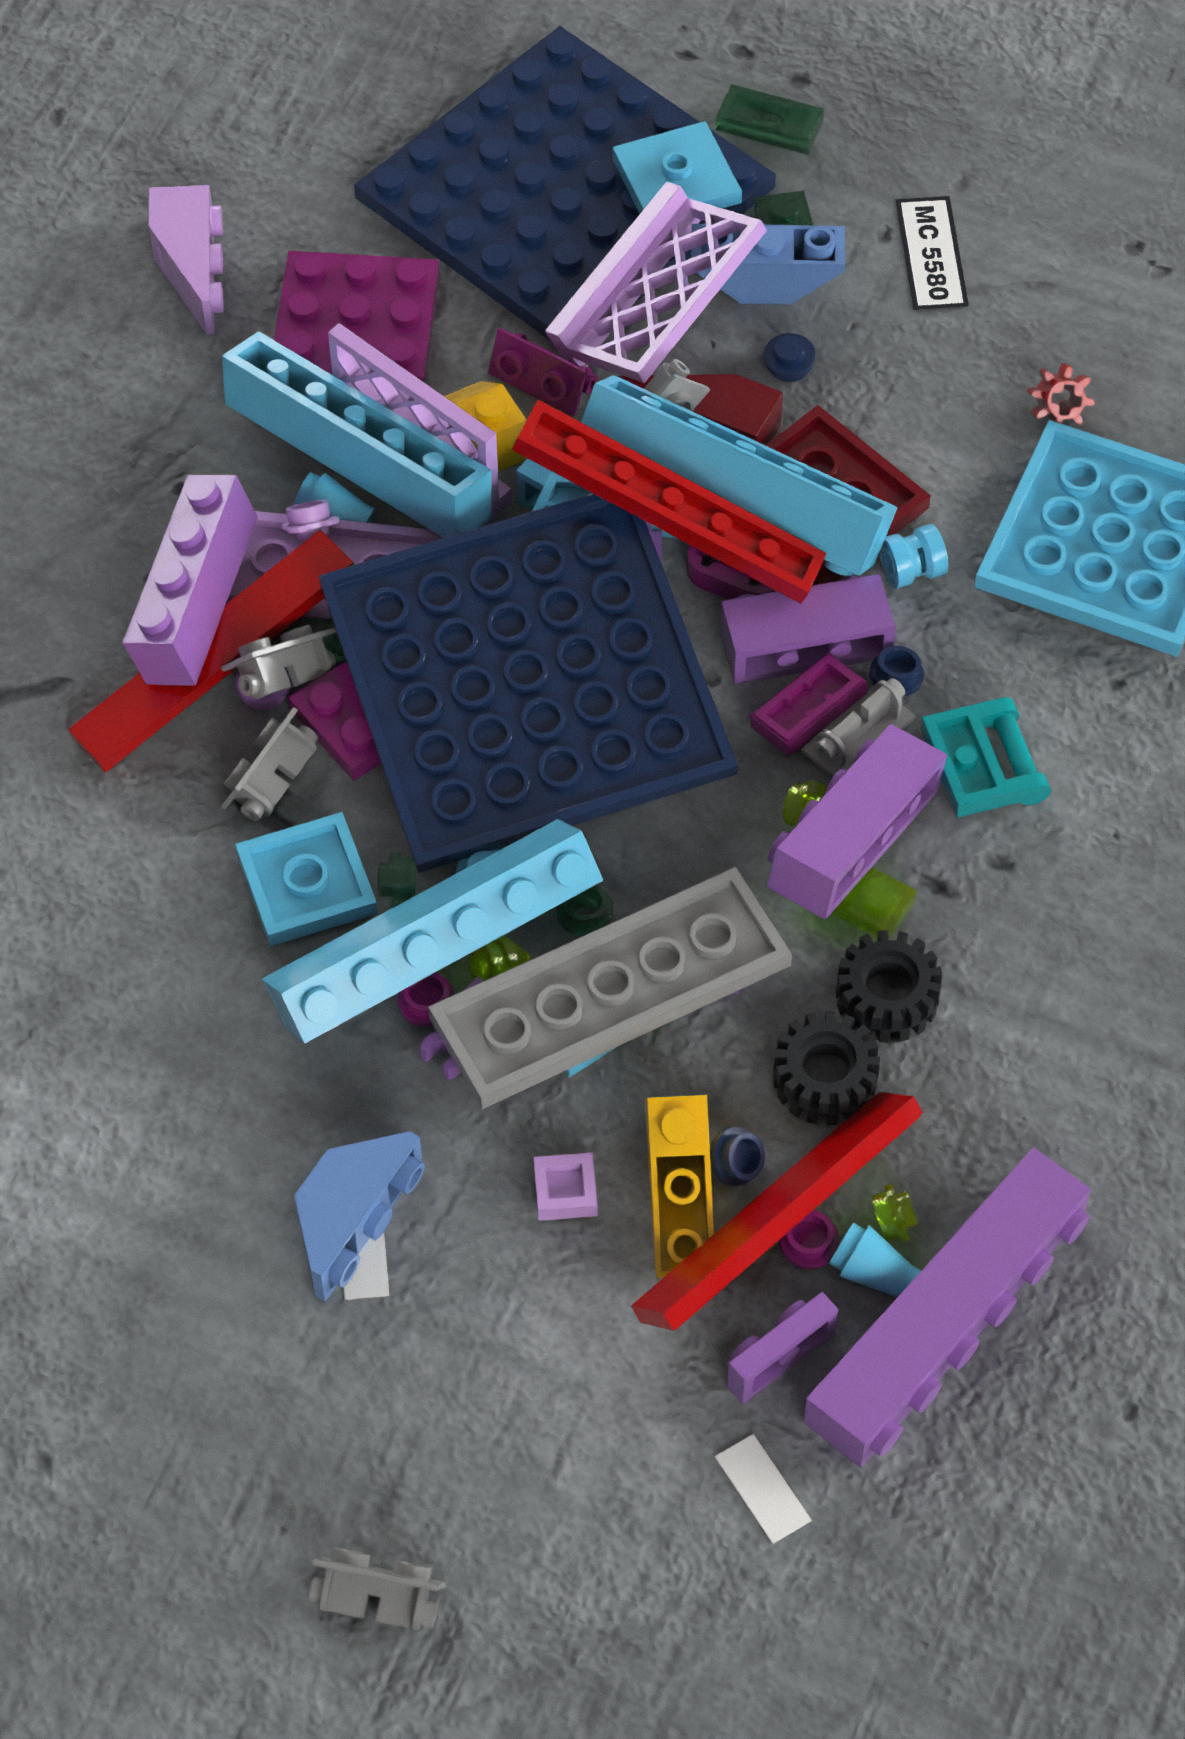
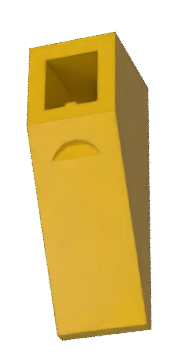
M707 1095L645 1098L656 1278H664L714 1234Z

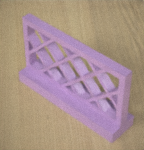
M666 182L547 327L545 333L561 357L579 366L589 363L645 383L767 230L759 219L690 199L686 196L680 185ZM701 220L706 221V227L692 232V224H699ZM737 231L742 232L734 242L719 247V238ZM706 243L709 244V252L688 260L685 259L686 251ZM675 256L676 264L661 270L669 259ZM712 268L704 280L691 285L688 284V276ZM678 280V290L655 298L654 289ZM645 294V302L631 308L640 295ZM681 305V309L673 318L658 323L657 314ZM647 318V328L625 336V326ZM614 331L615 340L601 345L610 332ZM650 343V347L638 362L627 359L628 351Z
M340 323L328 332L333 376L491 469V519L512 502L511 488L498 479L496 433ZM471 440L478 444V450Z

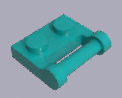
M997 698L922 717L921 732L925 742L948 754L941 781L956 818L1019 802L1023 805H1034L1045 800L1052 792L1046 775L1038 772L1018 726L1017 721L1020 715L1012 698ZM990 727L993 730H997L1016 777L1005 779L984 728Z

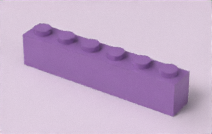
M1033 1147L806 1398L803 1423L860 1468L874 1452L880 1457L884 1456L900 1437L903 1431L900 1423L912 1409H915L918 1413L923 1412L937 1396L942 1386L938 1380L951 1366L959 1370L969 1361L980 1343L976 1337L988 1324L996 1328L1007 1318L1017 1302V1298L1013 1295L1025 1282L1033 1286L1044 1276L1054 1259L1051 1255L1052 1251L1062 1240L1067 1244H1071L1081 1234L1090 1219V1215L1085 1211L1091 1189Z

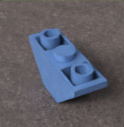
M692 224V232L706 227V224ZM764 225L767 230L720 290L740 304L791 305L845 272V226ZM737 231L719 238V247L734 242L742 232ZM706 243L691 249V258L709 252V244ZM712 268L705 269L697 274L705 279Z
M409 1131L327 1149L295 1193L294 1198L313 1289L317 1298L326 1302L337 1285L344 1287L348 1284L357 1270L360 1261L358 1254L370 1238L375 1241L381 1237L389 1225L393 1213L391 1208L402 1192L410 1194L419 1183L425 1168V1164L422 1162L420 1136Z

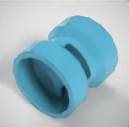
M934 524L917 527L912 535L905 537L899 534L885 537L879 557L885 577L892 588L899 589L909 586L917 577L925 576L926 578L933 579L947 574L949 565L946 547L939 530Z

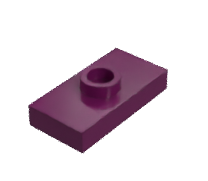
M827 653L750 715L751 728L790 757L867 694V681L830 653Z

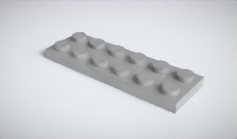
M734 867L428 1007L429 1019L481 1109H484L790 967L792 953L738 869Z

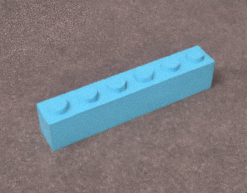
M259 331L222 355L225 405L431 531L446 538L479 528L491 519V469Z
M615 375L595 383L581 423L827 553L824 558V566L840 575L853 576L856 574L859 576L874 566L898 508Z
M557 819L262 978V981L284 1027L305 1044L602 882L603 878L583 832Z

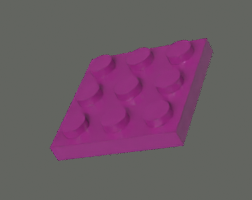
M288 250L274 341L332 375L328 332L340 323L425 383L440 274L439 259Z

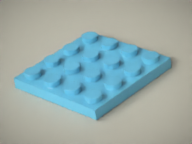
M1049 420L976 574L974 588L1178 657L1185 642V464Z

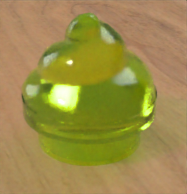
M504 935L470 953L469 958L473 979L478 976L483 981L530 961L528 952Z

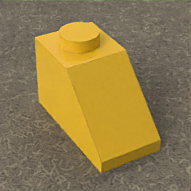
M480 381L444 396L496 433L498 472L527 459L511 450L526 422V418L503 384ZM471 440L478 450V444Z

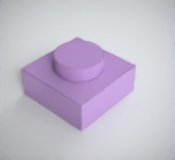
M592 1152L533 1157L538 1221L598 1216Z

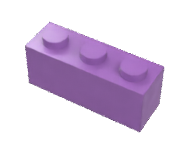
M880 574L866 577L850 576L836 582L813 585L801 604L778 591L760 595L744 594L734 599L721 601L720 635L734 685L803 673L827 653H830L844 665L873 661L883 649L894 645L896 625Z

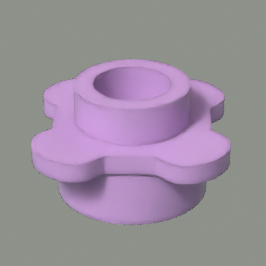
M315 500L286 508L288 522L282 524V528L287 530L288 534L296 533L298 540H307L319 530L328 535V526L337 524L340 521L339 516H334L333 513H330L328 500Z

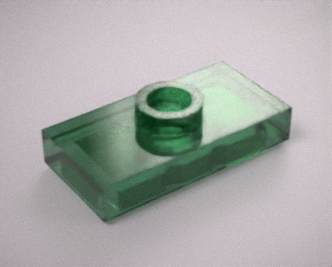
M731 84L715 118V130L809 155L824 120V108Z

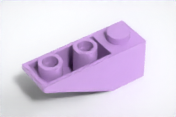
M209 185L149 188L148 226L154 260L207 335L214 334V313H223L224 311L222 283L214 282V274H223L221 243L214 244V236H223L221 205L212 206Z

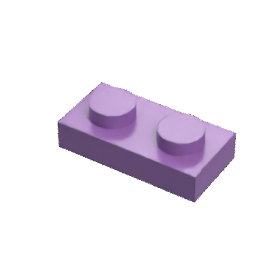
M823 1292L808 1303L800 1300L789 1306L778 1318L774 1329L760 1339L757 1336L747 1338L732 1352L728 1365L727 1388L742 1405L835 1335L838 1308Z

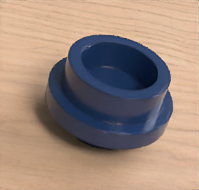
M794 333L781 334L771 339L766 345L764 363L766 368L776 378L786 382H795L803 379L814 366L815 348L811 341L802 335Z
M890 646L883 649L873 659L869 670V677L873 685L880 680L888 681L890 678H894L904 687V696H908L917 692L922 686L924 669L919 656L913 650L903 646Z
M726 1127L716 1134L710 1146V1163L714 1176L721 1183L728 1186H741L757 1177L763 1169L765 1150L761 1140L756 1135L743 1127Z

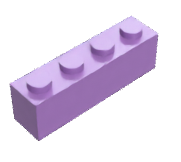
M187 475L123 640V645L146 684L196 686L258 519L237 475Z
M891 723L875 741L871 738L867 739L859 749L854 764L847 771L844 769L838 770L833 776L825 796L819 802L811 800L806 805L799 817L797 826L789 834L783 831L776 838L767 857V860L772 863L767 888L825 920L937 794L948 754Z

